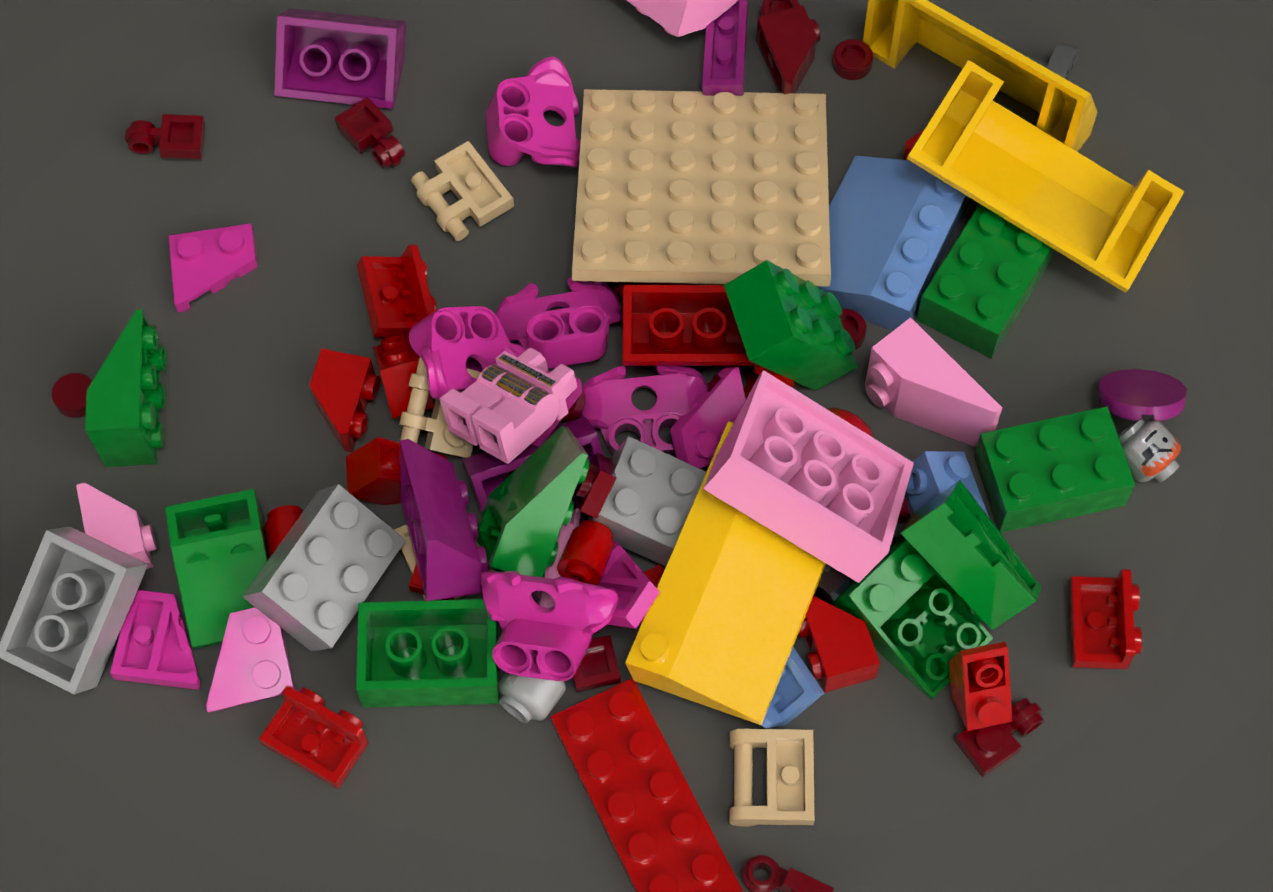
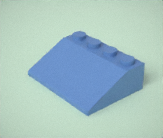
M855 155L829 206L830 286L816 287L827 293L831 292L834 294L842 309L854 310L864 320L894 331L910 317L913 319L920 305L921 297L930 284L966 210L969 197L909 160Z

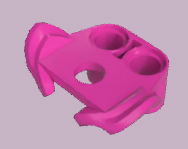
M555 56L546 57L533 65L527 76L506 79L498 85L485 115L489 154L500 165L514 166L522 160L525 153L531 155L532 161L539 164L562 165L570 168H577L579 165L581 139H576L574 115L579 114V105L569 74L560 59ZM548 110L556 111L562 116L564 125H550L544 119L543 113Z
M570 277L567 281L573 292L536 298L538 286L530 283L519 293L505 297L496 311V316L509 341H517L521 346L540 352L546 359L548 368H556L560 364L567 366L594 361L601 358L608 348L609 326L623 320V312L617 296L605 282L572 281V277ZM556 306L565 307V308H562V309H557V310H551V311H549L551 308L556 307Z
M483 306L445 307L438 309L415 323L409 332L410 345L416 354L422 357L425 364L428 387L433 399H439L452 388L461 393L477 381L466 369L468 357L476 359L484 370L492 364H497L495 358L504 351L519 357L528 349L524 346L510 343L498 317L492 310Z
M625 366L613 368L589 379L582 386L585 393V405L579 417H586L593 428L600 429L612 456L619 448L615 441L616 436L620 432L627 430L636 433L640 442L676 457L674 445L663 442L659 437V432L664 427L673 426L682 415L689 413L693 402L702 392H707L708 386L702 374L690 367L657 366V371L661 375L623 379L626 374ZM642 387L651 389L656 394V404L649 410H639L633 405L631 400L634 391Z
M518 571L480 572L486 610L492 621L499 622L503 631L493 648L492 657L495 664L501 670L512 675L553 681H567L575 675L591 643L593 633L599 631L610 622L617 607L618 595L615 591L606 587L583 583L572 578H542L520 575ZM532 592H547L553 597L555 606L550 608L540 606L534 601Z

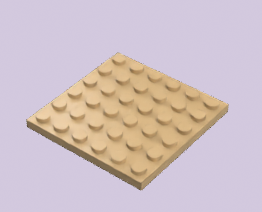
M584 89L572 281L726 284L768 260L783 269L790 270L794 275L805 281H811L814 286H830L826 94L789 93L784 95L783 93L744 92V95H734L730 92H720L715 96H705L703 92Z

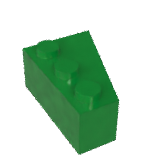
M961 480L919 508L901 532L904 538L967 603L974 617L980 622L984 621L991 630L1037 601L1042 590L1041 585Z

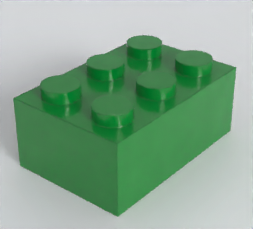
M979 204L923 293L916 321L992 359L1048 267L1054 249Z
M768 260L724 285L749 361L792 379L794 382L814 391L858 368L852 353L855 351V344L850 334L843 328L839 317L842 314V308L837 298L831 292H825L814 286L811 281H805L794 275L790 270L783 269Z
M1108 406L980 433L974 453L987 499L1000 533L1123 507L1126 505L1135 487V482Z
M484 599L358 603L356 692L362 707L500 704V668L495 664L492 657L493 648L500 638V624L498 621L491 620L486 610Z

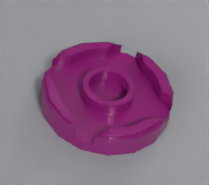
M1142 369L1119 370L1109 373L1100 379L1098 397H1100L1099 404L1102 407L1108 406L1109 412L1115 416L1137 421L1142 420V414L1154 415L1153 421H1164L1176 417L1185 409L1187 388L1178 379L1157 371Z

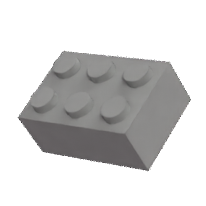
M628 436L612 457L617 479L598 518L596 519L589 515L588 520L597 521L607 526L613 534L612 541H617L621 547L663 566H667L706 471Z
M339 484L319 490L242 597L273 622L280 625L283 630L311 652L332 648L358 611V603L365 601L406 540Z
M70 526L46 530L1 638L0 658L72 694L97 687L148 564Z

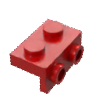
M408 245L401 257H361L357 264V269L373 336L388 337L404 334L406 337H409L410 329L415 323L436 311V301L430 295L426 280L427 266L425 261L421 260L418 245Z
M1121 569L1117 578L1071 576L1069 581L1072 667L1127 669L1135 654L1141 653L1142 631L1141 627H1134L1133 612L1138 611L1140 591L1138 584H1132L1131 569Z
M286 685L281 693L285 701L260 736L261 744L339 789L369 744L362 729L364 724L356 716L341 709L336 714L324 707L325 701L315 692L305 687L297 691Z

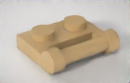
M735 729L730 731L729 746L734 749V806L729 809V823L739 827L754 825H814L813 730ZM766 748V806H753V749Z

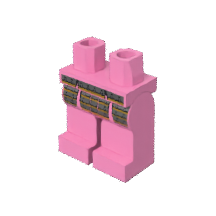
M532 348L527 349L519 357H515L506 351L502 352L495 358L497 364L486 367L479 375L477 381L460 393L452 388L439 398L450 432L475 446L479 444L480 449L507 464L542 435L556 419L560 421L568 414L565 399L577 389L575 374L571 368L560 364L549 374L546 373L548 371L546 359L540 352Z

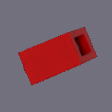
M404 334L388 336L381 340L380 345L373 346L392 419L401 417L402 412H407L412 387L408 386L411 373L416 374L419 357H421L412 349L409 337L406 338ZM430 391L425 410L434 408Z
M321 348L309 387L316 407L344 451L352 453L357 438L363 439L368 426V414L365 412L369 400L375 401L378 395L380 377L375 375L371 358Z
M377 437L346 456L348 492L356 499L379 505L401 504L399 442ZM437 454L447 460V456Z
M813 596L797 637L799 639L806 638L810 653L806 654L807 666L815 680L820 679L824 693L875 679L880 661L866 622Z
M1006 642L959 651L949 661L951 699L967 731L1012 722L1009 655Z

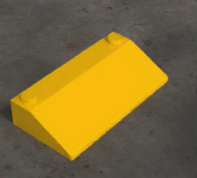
M868 0L863 42L870 46L873 57L895 69L917 42L962 69L969 60L1004 81L999 89L1000 91L1040 113L1036 127L1077 152L1091 135L1098 111L1092 95L1088 91L928 0Z
M968 60L906 159L1126 293L1184 191L1150 170L1143 175L1135 186H1132L993 101L1004 81Z
M728 421L657 589L660 593L643 619L625 664L633 680L762 726L826 563L704 490L714 460L734 424Z

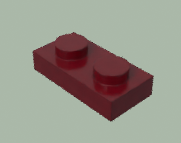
M597 452L591 463L589 462V469L584 482L577 484L575 495H578L580 511L596 519L617 479L612 459Z

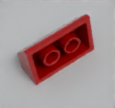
M623 285V366L754 365L748 359L724 285Z

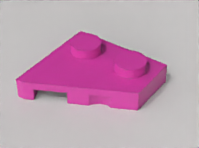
M251 223L169 235L174 304L178 313L190 309L189 302L210 290L214 294L226 287L232 279L242 277L258 267L255 236Z
M739 367L722 369L718 374L721 379L711 391L702 392L693 402L689 413L682 415L672 426L670 431L677 459L699 469L710 465L728 421L735 422L746 401Z
M613 541L614 548L598 585L609 588L618 595L617 607L608 625L636 629L660 592L617 541Z

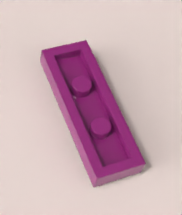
M739 0L706 26L702 79L703 95L715 96L720 92L744 95L749 0Z

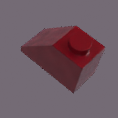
M803 5L758 17L756 42L778 93H783L784 95L797 92L815 59L816 43L820 42L821 39L816 20L814 18L809 19Z

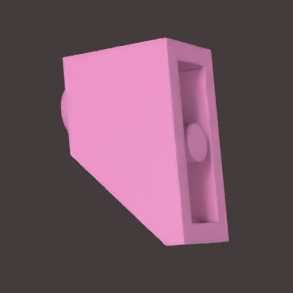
M86 483L77 484L85 534L147 563V569L153 568L150 551L157 550V542L152 525L144 526L137 511Z

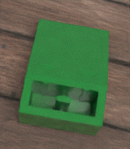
M143 309L135 310L87 389L85 431L106 468L158 464V448H164L165 432L163 423L159 422V409H165L166 406L165 388L163 383H160V371H166L167 356L164 345H158L156 326L149 325Z
M561 426L489 494L477 526L478 539L476 540L479 546H484L490 567L504 571H518L520 575L543 578L546 567H551L554 564L558 553L557 537L562 525L566 526L571 519L574 508L573 494L577 484L584 482L589 469L588 454L568 427Z
M254 489L165 507L170 546L193 649L222 644L230 613L255 608L242 596L269 560L263 510Z
M904 536L894 537L897 542L889 549L888 554L859 583L855 581L835 601H830L835 607L865 621L875 650L929 699H933L950 682L949 661L959 651L987 645L993 637L981 622L974 617L955 590Z

